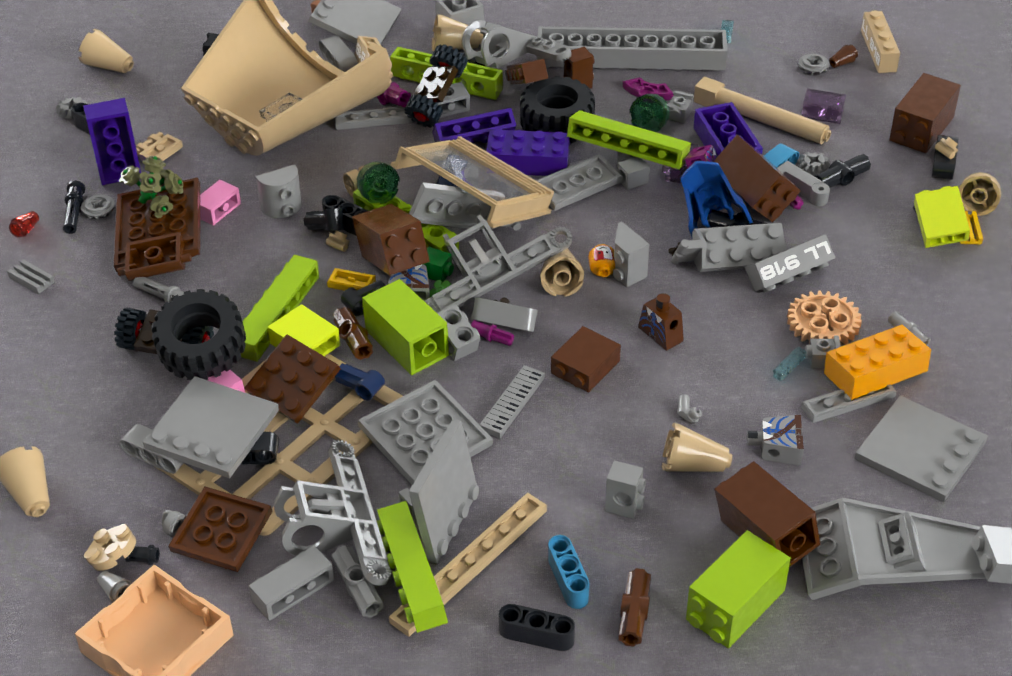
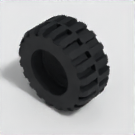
M555 76L554 78L548 77V79L535 81L533 84H529L521 94L520 124L524 131L567 133L569 118L579 110L595 115L594 94L586 84H581L579 80H572L570 77L560 78V76ZM570 137V143L577 141V139Z
M197 289V292L189 290L185 291L184 295L178 296L177 294L171 298L172 301L170 303L166 302L161 307L162 311H158L155 315V321L152 323L151 330L158 357L169 372H174V375L179 378L186 376L187 380H192L194 376L208 380V377L211 376L215 378L221 376V372L224 370L226 372L233 367L232 363H237L240 360V353L244 352L246 346V333L240 311H238L236 304L230 301L224 294L219 296L218 292L212 290L205 292L204 289ZM198 326H212L219 329L210 340L200 344H186L180 341L186 332Z

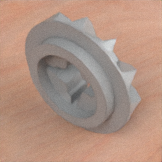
M807 54L799 59L798 65L800 70H804L805 73H812V75L817 73L820 75L829 68V61L819 54Z
M74 96L69 99L65 98L64 101H59V104L56 106L57 114L62 118L72 119V111L69 108H72L77 103H86V100H82L81 97L74 98Z
M806 152V154L800 155L797 166L811 175H816L829 169L830 162L829 158L824 157L823 153Z
M107 195L91 196L84 200L81 205L83 215H86L88 219L95 217L96 220L99 217L105 218L106 214H112V210L115 209L114 200Z

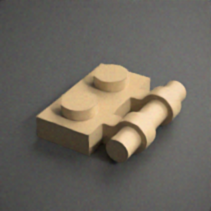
M158 132L157 134L150 135L145 142L138 143L136 150L141 161L149 158V156H157L164 161L180 150L183 145L181 140L169 134L164 136L162 132Z

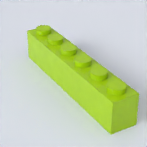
M580 110L569 118L567 137L672 168L680 169L685 165V157L690 153L691 142Z
M294 254L290 261L286 262L283 270L274 278L271 286L264 291L262 298L258 303L254 304L252 311L242 321L246 333L245 350L243 353H240L242 358L258 362L270 345L268 326L298 307L318 280L319 269L317 260Z
M403 501L377 509L379 516L377 525L380 534H384V537H381L386 552L390 551V554H387L390 569H396V571L392 572L396 587H402V589L398 590L402 605L408 604V607L404 608L408 623L414 622L417 633L448 623L443 601L407 502Z

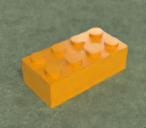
M899 325L826 352L824 374L837 387L843 389L844 393L853 400L869 394L871 391L885 388L889 384L893 385L927 372L931 349L904 325Z

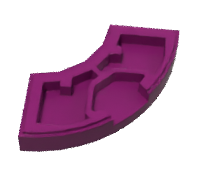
M640 77L623 81V88L628 93L641 99L666 101L671 100L674 96L666 83H649Z

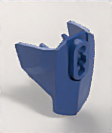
M695 161L683 173L681 182L688 208V228L691 237L693 230L698 229L697 222L699 217L702 224L710 228L707 216L711 213L712 209L717 211L726 209L730 220L733 219L732 203L740 208L749 224L753 223L746 205L741 197L734 192L718 163Z

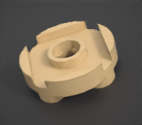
M126 524L109 530L105 528L100 529L94 534V541L84 553V558L95 570H108L118 565L116 560L122 555L124 558L130 555L136 545V538Z

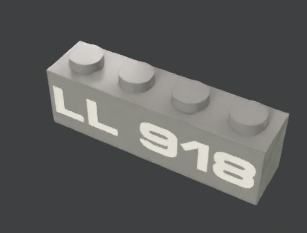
M826 234L748 265L745 269L754 291L763 289L765 293L775 289V284L778 282L784 285L794 281L793 276L797 274L800 278L812 273L811 268L816 267L819 270L829 266L828 261L835 259V255Z

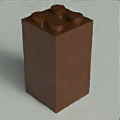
M923 73L896 106L889 141L927 153L936 142L938 134L941 135L954 118L961 85Z
M736 135L713 161L720 165L731 187L752 208L771 222H774L801 192L769 160L739 135Z
M389 204L352 217L362 257L388 275L430 262L421 221L400 208Z
M753 461L746 467L741 468L736 474L714 488L721 521L739 537L748 530L791 557L789 567L820 545L815 511L756 462Z

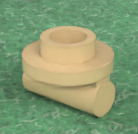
M949 137L947 139L942 138L935 145V149L949 159H952L955 153L958 152L956 148L958 144Z
M335 231L334 234H329V237L326 239V245L345 252L350 241L346 239V234Z

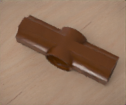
M347 307L337 308L333 313V321L339 329V337L346 341L355 358L359 360L369 358L373 353V345L368 339L367 329L360 326L351 309Z
M635 568V570L629 571L626 593H623L620 611V617L622 618L618 636L619 641L623 642L625 646L634 647L642 642L644 622L647 621L650 600L648 594L651 584V574L647 573L645 569Z

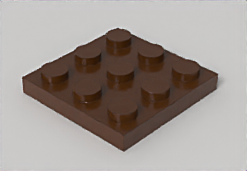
M286 334L247 383L244 390L250 395L277 403L279 407L278 412L298 424L341 368L335 362Z
M204 486L168 547L173 553L238 572L272 514L271 505Z

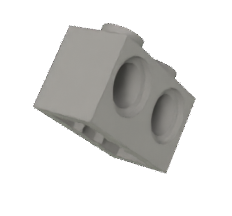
M455 304L437 313L447 322L449 354L454 361L478 350L480 334L476 328L470 325L465 312L460 311Z

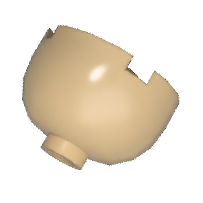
M982 172L973 173L966 177L959 186L964 210L976 211L977 216L991 213L1000 202L1002 194L1000 184L990 174Z

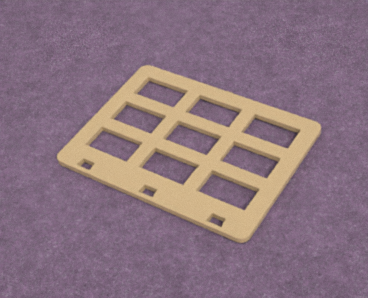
M330 354L325 356L339 366L342 363L346 364ZM265 361L242 378L244 387ZM384 385L374 395L373 399L386 406L403 396ZM353 389L324 415L310 408L302 420L312 426L283 451L277 453L274 463L266 464L238 488L233 495L251 499L280 473L295 483L298 480L327 484L335 477L330 457L312 473L296 465L293 461L324 434L335 440H343L344 443L345 441L347 444L350 443L355 450V457L360 455L373 442L362 430L355 434L338 424V422L357 407L363 399ZM277 412L264 432L273 433L288 418ZM183 464L174 474L159 469L197 495H200L204 486L229 493L214 483L221 475L207 470L200 474L186 464ZM305 494L307 501L313 497L311 495ZM295 495L290 497L284 504V510L290 514H294L299 509ZM274 507L272 508V514L260 533L262 536L273 533L285 522L276 516Z

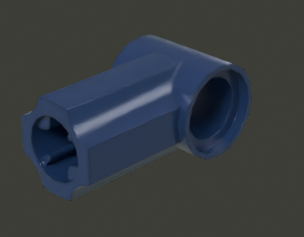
M343 363L339 366L341 369L335 376L336 382L354 389L357 395L366 401L371 400L385 385L384 377L376 370L364 372Z

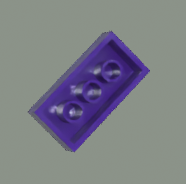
M125 98L83 105L101 185L119 182L122 171L127 167L133 165L135 168L138 167L140 169Z
M733 102L695 109L693 128L704 146L712 145L714 147L717 157L736 135H739L762 154V146Z
M490 129L486 152L525 175L548 176L568 167L570 137H567V133ZM486 167V173L497 174Z

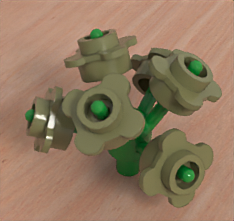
M149 156V158H145L142 162L145 164L144 169L150 172L149 174L146 172L140 174V169L132 165L122 171L119 182H124L128 186L137 184L141 190L139 201L145 204L148 200H152L150 209L155 212L156 218H161L173 209V204L168 201L169 197L167 195L156 196V194L167 190L170 194H176L177 192L182 194L183 181L170 169H163L166 163L162 162L161 158Z

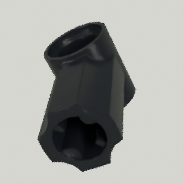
M342 208L306 212V216L303 218L304 226L308 230L325 229V231L344 229Z
M379 280L359 290L352 287L348 288L342 293L341 302L351 309L355 316H361L364 314L362 297L384 287L385 284Z

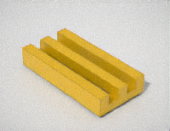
M965 211L970 234L969 240L961 241L960 244H982L983 236L976 211H972L971 214Z
M334 268L327 281L328 288L343 291L351 287L359 290L376 282V275Z

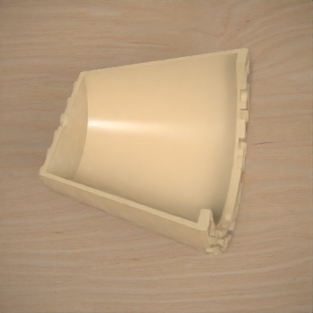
M243 0L181 89L185 94V101L193 106L205 121L224 137L229 146H236L243 154L248 153L258 156L384 93L390 87L391 78L393 77V73L389 72L392 65L387 49L372 42L367 47L370 57L344 72L328 61L323 60L314 50L311 53L306 50L305 46L307 43L296 32L294 34L289 32L287 29L289 24L280 15L273 0Z

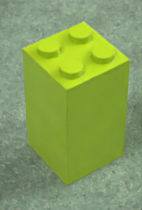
M401 279L362 297L365 329L411 376L449 356L447 322Z
M747 530L689 586L686 620L693 627L699 628L708 634L715 642L721 643L729 649L785 591L791 557Z

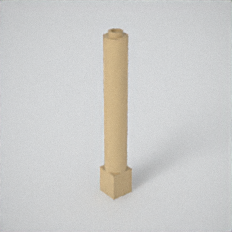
M703 77L695 85V103L708 107L733 102L742 116L819 144L827 142L831 136L829 125L724 88V83Z

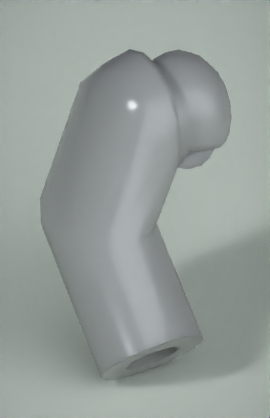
M684 394L678 397V415L689 423L698 422L702 416L701 410L698 409L696 411V407L690 408V397Z

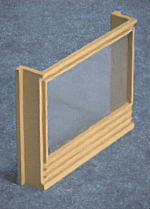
M461 136L452 141L446 140L406 148L401 146L396 161L391 162L390 165L395 169L424 165L491 206L487 223L491 228L551 213L549 205L554 194L553 190Z

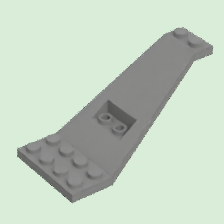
M847 498L836 499L812 507L816 514L820 545L802 558L808 595L811 600L861 585L986 579L980 567L977 554L972 547L973 537L977 535L980 526Z

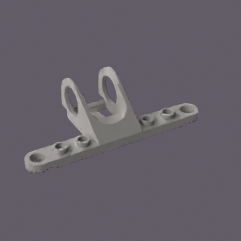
M477 20L469 24L462 37V45L467 60L475 57L476 62L495 69L508 64L526 53L546 59L551 58L555 62L563 61V59L567 60L572 56L569 46L483 20ZM476 29H480V34H483L484 38L481 43V51H474L470 45L471 34Z
M479 215L477 216L478 224L451 239L447 233L443 235L447 250L452 254V259L464 278L432 295V297L424 302L436 313L455 304L460 308L475 300V297L486 294L567 249L572 243L571 232L565 227H556L547 234H543L507 254L487 221ZM481 230L492 249L484 252L475 238L469 240L468 243L477 257L466 263L455 243ZM558 234H564L567 240L563 243H557L555 237Z
M334 440L328 453L338 486L297 480L293 488L281 486L274 502V510L277 517L287 522L282 532L283 546L286 551L297 556L300 552L306 551L312 546H315L322 552L354 540L365 579L374 585H385L392 573L388 566V557L359 462L354 454L355 450L346 441L344 443L343 440ZM305 494L311 495L315 499L307 501ZM294 495L296 496L299 515L290 514L284 510L285 502ZM315 525L324 531L323 537L313 545L299 546L292 542L294 532L301 527Z

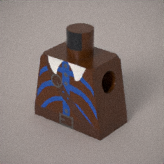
M658 294L656 298L643 305L638 324L639 329L666 351L683 342L682 313L670 303V296L668 294Z

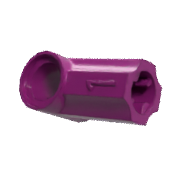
M392 82L390 87L384 93L377 96L382 105L392 103L406 107L411 93L401 89L396 82Z

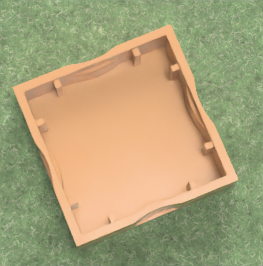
M156 565L149 568L126 588L124 593L115 602L103 608L75 633L80 652L112 676H191L234 636L229 615L204 598L189 592L178 580Z

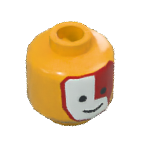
M606 244L595 246L588 255L590 271L594 275L601 277L613 274L615 269L614 249Z

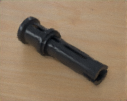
M76 180L70 181L66 188L68 194L65 196L67 208L63 231L68 234H73L77 230L79 208L84 201L82 195L86 189L82 182Z

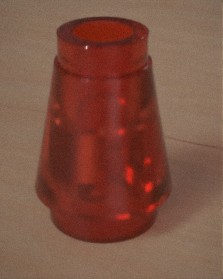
M30 211L12 219L9 224L10 232L18 238L27 236L39 221V215L34 211Z

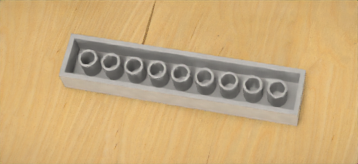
M538 26V37L569 46L571 50L585 47L594 56L595 63L593 68L726 70V30ZM537 56V60H545L546 68H564V59L563 61L555 62L551 58L546 59Z

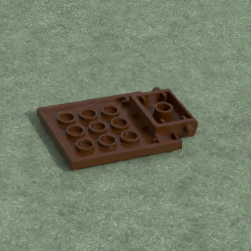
M198 177L182 180V194L178 192L170 194L167 190L156 194V196L167 195L169 197L168 201L173 204V209L161 218H156L155 212L150 209L152 200H148L145 204L139 201L141 190L117 194L114 268L119 276L126 275L128 281H132L137 277L146 278L185 270V263L191 262L192 257L200 255V181Z

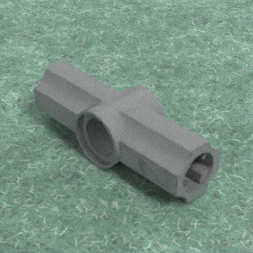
M346 545L337 548L335 553L332 554V561L346 585L347 594L354 599L362 616L371 618L378 615L379 611L384 607L383 602L373 584L365 579L355 551L352 547H347Z

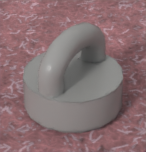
M166 510L162 515L164 533L174 537L186 516L178 511Z

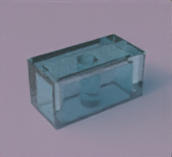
M722 20L721 30H726L727 43H731L734 21Z

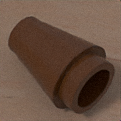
M851 44L844 45L829 58L830 65L836 68L854 62L858 57L857 49Z

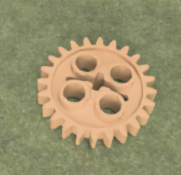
M818 290L817 295H814L810 291L808 297L801 294V299L795 298L794 303H790L787 324L790 325V331H795V337L801 336L802 342L807 339H834L835 335L839 336L840 342L847 345L848 339L853 341L855 335L859 334L862 322L861 314L858 313V307H853L854 302L847 303V297L840 299L839 293L831 296L830 291H827L826 295H823Z

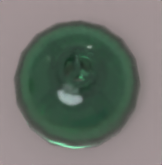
M648 93L639 96L632 102L629 109L633 126L653 132L660 131L670 118L668 103L657 94Z
M381 161L370 162L364 165L358 173L357 188L360 194L370 203L385 204L392 200L399 190L397 187L400 177L397 171L387 163Z

